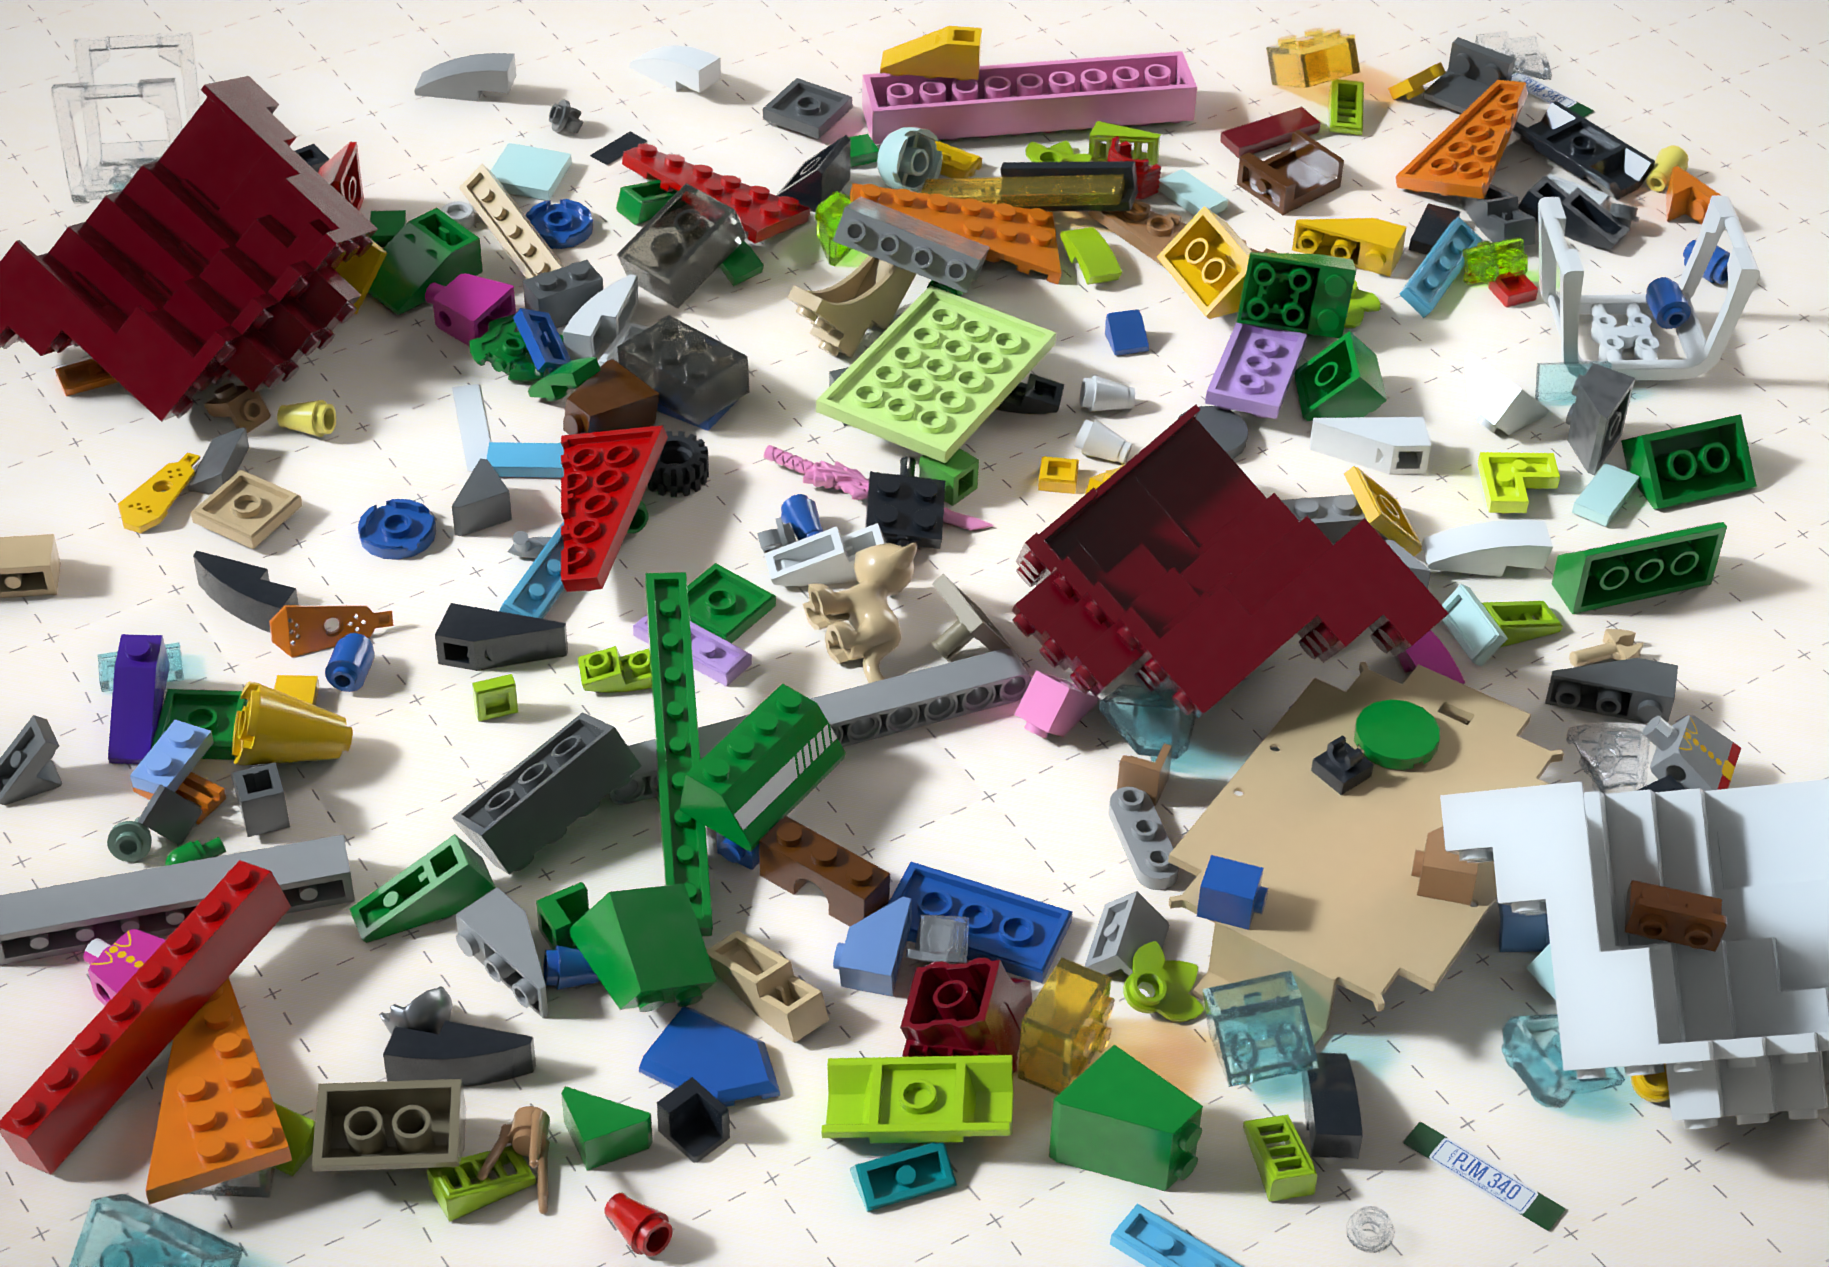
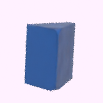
M1140 310L1113 312L1106 315L1105 336L1114 355L1149 351L1148 339Z

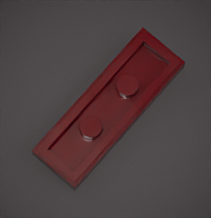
M1298 107L1222 131L1220 142L1239 158L1248 152L1254 154L1291 142L1293 132L1298 130L1307 136L1319 133L1321 122L1305 108Z

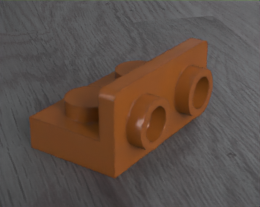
M1631 880L1627 890L1625 933L1716 952L1727 927V917L1722 915V899Z

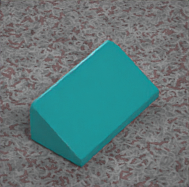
M945 1142L926 1144L856 1164L850 1168L852 1178L867 1212L957 1186Z

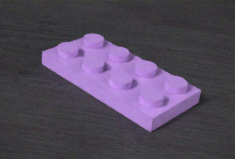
M1236 322L1206 391L1205 404L1214 405L1222 410L1233 409L1251 413L1259 418L1269 417L1277 419L1305 348L1307 334Z

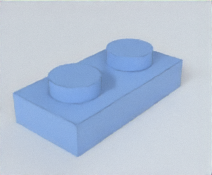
M174 720L131 773L132 786L154 794L158 786L163 785L175 792L214 743L212 731Z

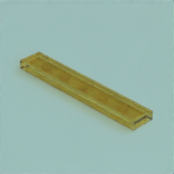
M1124 175L926 179L921 193L942 194L946 197L959 199L971 198L979 202L993 204L1006 203L1011 206L1120 204L1125 187Z

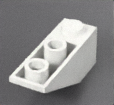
M1424 417L1313 418L1309 447L1312 451L1386 474H1426L1431 442Z

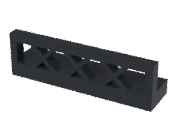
M1135 161L1003 162L1000 168L1003 191L997 204L1006 203L1014 207L1040 208L1045 211H1130L1138 194Z

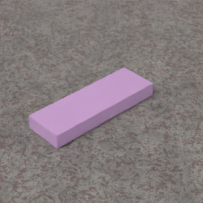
M646 614L633 625V636L649 644ZM690 621L693 668L727 687L752 665V654Z

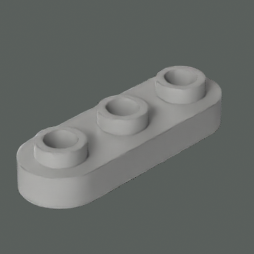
M1134 787L1117 789L1110 796L1108 814L1136 879L1141 885L1152 890H1165L1172 887L1178 879L1179 867L1168 862L1169 854L1174 848L1150 796L1145 791Z

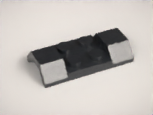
M1557 101L1550 105L1540 122L1527 128L1516 121L1513 132L1519 140L1543 154L1549 160L1564 167L1573 175L1581 179L1587 178L1593 186L1616 200L1638 190L1655 165V160Z

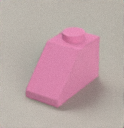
M1036 670L1014 715L1027 721L1024 727L1026 730L1046 739L1049 733L1063 737L1097 704L1099 697H1095L1090 692L1084 694L1075 684Z

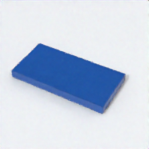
M912 861L909 863L887 904L889 905L901 897L911 898L912 923L907 941L916 943L921 915L966 923L967 927L961 958L970 961L976 958H987L991 961L1001 960L1007 973L1039 983H1043L1072 923L1073 911Z

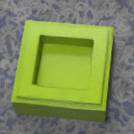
M512 674L472 683L474 707L478 722L518 713L516 683Z

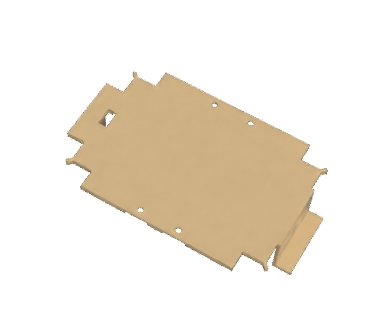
M1360 662V675L1347 691L1314 678L1169 854V863L1197 876L1182 895L1169 897L1170 909L1183 907L1197 914L1200 886L1211 855L1264 868L1261 886L1268 888L1264 911L1262 914L1254 913L1249 930L1209 920L1215 923L1209 969L1194 988L1192 995L1304 1052H1312L1328 1031L1336 984L1373 1001L1377 1012L1384 1010L1385 1003L1382 996L1398 975L1433 992L1475 933L1476 927L1492 904L1498 900L1494 861L1478 864L1477 878L1471 902H1475L1478 906L1470 907L1466 904L1417 896L1420 877L1411 876L1415 850L1424 851L1428 833L1443 826L1440 795L1549 785V783L1539 778L1551 762L1562 761L1564 753L1562 749L1550 751L1519 737L1530 722L1531 714L1419 664L1403 684L1369 670L1366 662ZM1389 699L1408 701L1423 707L1434 716L1440 727V741L1437 752L1431 761L1424 765V761L1414 764L1413 769L1397 770L1373 763L1372 776L1343 795H1340L1311 771L1313 759L1327 751L1328 744L1342 735L1346 738V743L1357 749L1354 742L1356 718L1363 708L1374 702ZM1358 746V748H1359L1360 750H1362V753H1363V756H1364V750L1361 749L1360 746ZM1278 747L1280 750L1272 751L1270 748ZM1241 791L1243 795L1237 796L1234 792Z

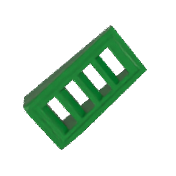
M656 180L621 187L616 210L634 225H638L686 202L679 199V191L673 189L672 192H667L660 188L661 181Z

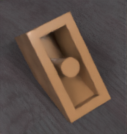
M1443 826L1428 833L1424 851L1415 850L1411 876L1420 877L1417 896L1471 905L1479 863L1460 861L1459 855L1446 851Z

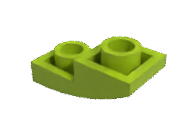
M1089 227L1061 232L1060 237L1071 264L1079 263L1087 285L1115 281L1120 278L1122 270L1105 239L1095 228Z
M614 646L578 657L584 691L612 693L652 688L649 648L620 656L617 647Z

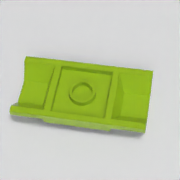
M1012 1055L828 1058V1104L826 1124L822 1125L821 1128L822 1138H869L870 1143L964 1142V1136H1010L1013 1134L1014 1085Z

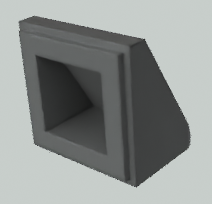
M160 785L138 818V822L173 843L181 845L197 822L202 810L165 786Z

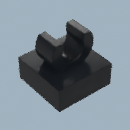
M1342 735L1328 744L1327 751L1313 759L1311 771L1336 792L1343 795L1370 778L1374 764L1363 756L1362 750L1359 748L1354 749L1346 743V738Z

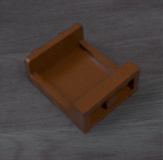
M1298 130L1292 134L1291 147L1269 159L1262 161L1250 152L1240 156L1236 184L1283 216L1340 188L1344 160Z

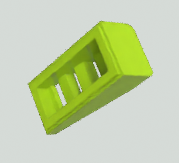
M1332 79L1328 98L1329 132L1362 135L1364 82Z
M1100 121L1096 122L1089 137L1088 154L1091 155V161L1107 162L1112 138L1118 136L1120 143L1125 141L1134 143V150L1130 152L1132 159H1148V165L1158 163L1161 134ZM1142 143L1148 144L1147 153L1142 152Z
M1544 601L1482 603L1508 638L1499 648L1558 633L1563 627Z
M1289 1115L1244 1121L1243 1129L1268 1201L1314 1195L1318 1176ZM1281 1130V1133L1264 1136H1261L1260 1134L1265 1132ZM1284 1141L1286 1144L1268 1148L1265 1145ZM1290 1155V1157L1272 1159L1273 1156ZM1294 1166L1292 1170L1278 1171L1279 1168Z
M512 1145L505 1147L493 1169H491V1171L494 1170L498 1177L497 1179L490 1180L487 1176L485 1180H479L480 1183L474 1185L470 1181L478 1176L491 1150L462 1157L458 1167L427 1168L429 1188L449 1222L536 1184V1178L525 1159L514 1151ZM511 1162L517 1174L508 1176L503 1165ZM460 1184H461V1186H462V1188H458V1189H454V1188H453V1187L458 1186V1185H460Z

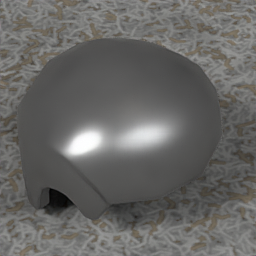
M440 986L426 990L405 1007L397 1004L391 1005L390 1013L381 1012L379 1016L391 1034L395 1026L439 1034L445 1020L450 1021L453 1004L448 992Z

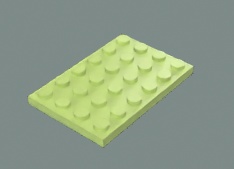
M930 285L816 400V412L946 463L1056 343V332Z

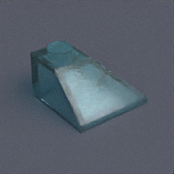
M1121 684L1100 701L1099 710L1138 755L1150 756V760L1155 762L1163 744L1166 743L1173 746L1172 763L1189 749L1196 716L1193 713L1188 716L1181 711L1172 699V696L1175 694L1172 689L1166 690L1159 696L1155 691L1148 693L1142 686Z

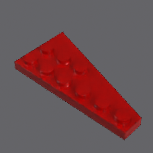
M638 144L637 147L623 152L622 165L645 179H659L661 181L660 188L667 192H672L673 189L679 191V199L712 219L728 220L727 228L734 232H740V229L748 232L747 239L754 244L809 221L811 208L800 205L799 201L795 198L779 197L771 194L770 190L766 187L750 186L742 183L739 177L715 173L710 166L688 163L683 156L657 151V147L654 145Z
M663 425L561 436V445L564 449V454L561 455V465L564 469V477L561 478V515L564 519V526H561V536L564 541V549L561 551V581L566 592L603 589L668 436Z

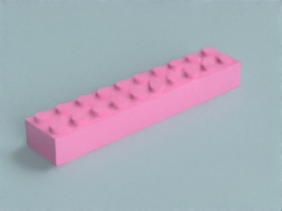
M1183 51L980 66L978 80L961 81L955 78H925L914 75L893 76L885 73L863 74L862 109L869 135L875 144H882L883 140L890 133L902 127L930 130L937 136L938 140H956L966 137L986 138L993 135H1020L1032 132L1051 133L1072 129L1080 131L1093 128L1097 121L1119 126H1146L1151 123L1164 122L1180 123L1182 121L1194 120L1197 85Z

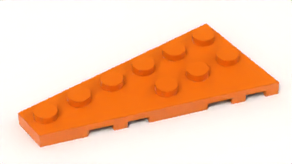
M1497 80L1395 176L1397 188L1409 189L1413 192L1440 193L1443 196L1455 195L1484 199L1528 95L1526 82Z
M852 183L850 203L860 196L990 247L985 259L987 261L995 263L1002 259L1017 265L1016 271L1029 274L1031 269L1048 275L1046 281L1057 285L1059 283L1061 267L1053 212L1040 208L1014 207L1006 203L993 204L979 202L971 198L959 199L946 197L942 194H924L912 192L908 189L897 190L878 187L874 184L862 185Z
M229 977L173 1038L145 1190L149 1205L292 1161L287 1139Z

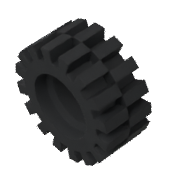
M666 431L668 438L649 480L648 490L654 492L658 489V495L665 496L666 492H670L671 497H677V492H682L684 496L690 495V489L698 492L701 490V485L705 486L707 483V477L709 478L708 448L705 446V442L702 439L697 440V436L692 433L685 437V431H678V436H672V431Z

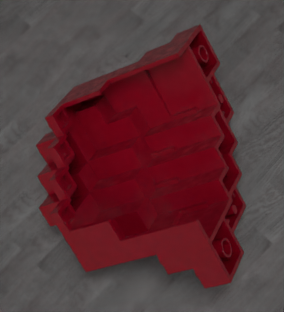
M250 76L204 84L200 90L207 98L160 159L155 162L142 164L122 191L105 195L85 222L68 226L48 253L37 256L21 240L14 242L0 261V348L7 349L13 343L19 341L21 343L26 342L36 353L43 356L55 351L60 353L71 345L74 347L80 346L162 422L174 416L181 418L194 404L191 398L197 390L201 392L211 383L217 385L225 377L232 379L236 376L253 393L265 387L272 389L281 380L286 383L299 370L300 367L296 363L303 355H310L316 348L322 350L333 340L335 334L332 330L339 322L344 324L352 317L357 310L354 304L361 296L335 269L342 261L347 262L355 255L358 257L364 255L372 246L373 241L370 238L378 229L290 147L297 136L273 115L280 104Z
M1197 404L1191 407L1097 489L1093 487L1040 534L1036 532L1024 543L1015 561L1019 565L1016 572L1029 587L1034 585L1036 587L1014 605L1012 612L1016 616L1012 620L1026 637L1033 635L1043 646L1039 649L1041 655L1053 668H1056L1058 665L1064 671L1070 668L1073 671L1070 678L1084 694L1090 691L1097 697L1133 666L1138 671L1134 674L1135 679L1148 693L1155 691L1161 696L1166 690L1171 688L1175 692L1172 696L1175 704L1186 715L1189 716L1193 713L1197 719L1296 633L1302 638L1299 640V644L1307 655L1314 660L1319 658L1324 663L1347 647L1369 627L1373 632L1370 637L1375 645L1386 654L1390 651L1395 657L1413 646L1449 614L1365 518L1333 545L1308 515L1299 521L1275 493L1266 498L1197 420L1196 417L1201 411Z

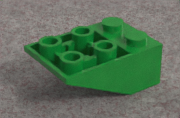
M436 207L408 221L383 248L387 254L368 293L397 315L407 312L426 302L425 293L431 283H437L446 287L460 274L466 273L477 276L483 273L480 238Z
M1250 252L1236 322L1341 338L1344 333L1357 271L1353 260L1320 254Z

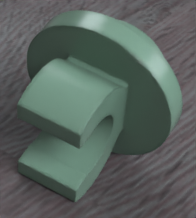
M139 817L135 818V821H124L116 824L108 834V849L114 857L121 861H139L151 849L152 836L150 830L138 822Z

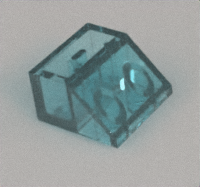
M1291 970L1202 989L1208 1033L1229 1087L1252 1084L1260 1080L1293 1075L1302 1071L1319 1068L1303 998Z

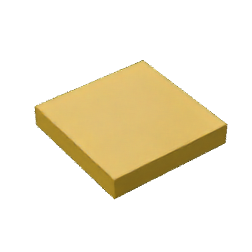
M1353 466L1345 472L1344 476L1371 526L1389 540H1394L1412 556H1416L1421 552L1422 545L1399 501L1360 468Z

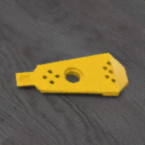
M187 452L178 462L168 463L119 502L118 509L124 529L141 534L160 524L167 516L170 506L194 476L195 471L192 467L200 460L201 456Z

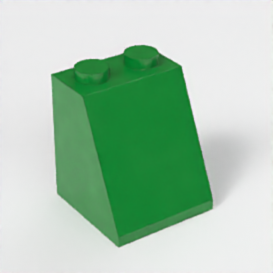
M685 884L608 892L568 929L571 939L620 1010L639 1008L640 1012H649L667 1003L674 1002L677 1003L678 1007L689 1006L703 999L702 994L717 982Z
M1114 1044L1054 1098L1049 1158L1057 1163L1166 1192L1178 1179L1182 1181L1187 1179L1197 1166L1198 1157L1196 1156L1198 1141L1202 1135L1200 1122L1203 1106Z

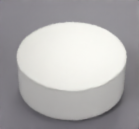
M454 201L441 208L442 212L466 229H470L475 224L474 208L466 202Z

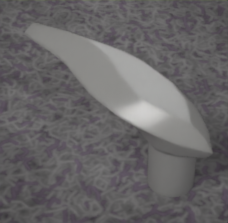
M517 531L513 535L514 544L507 552L515 556L537 558L552 537L529 538L525 531Z

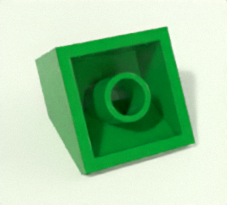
M1351 331L1297 368L1294 373L1302 417L1306 421H1313V418L1365 417L1370 412L1376 411L1387 401L1377 355Z

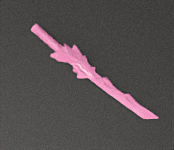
M768 445L764 452V459L774 461L781 466L784 465L791 470L794 469V471L801 474L804 473L803 483L813 484L815 487L824 486L826 489L831 487L836 490L841 489L844 493L850 494L853 500L867 498L868 479L857 469L848 468L838 461L834 465L825 461L813 463L772 445ZM944 507L943 522L970 531L993 527V524L981 519L957 513Z

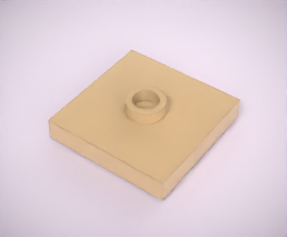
M239 470L191 512L193 523L254 549L302 507L301 496Z

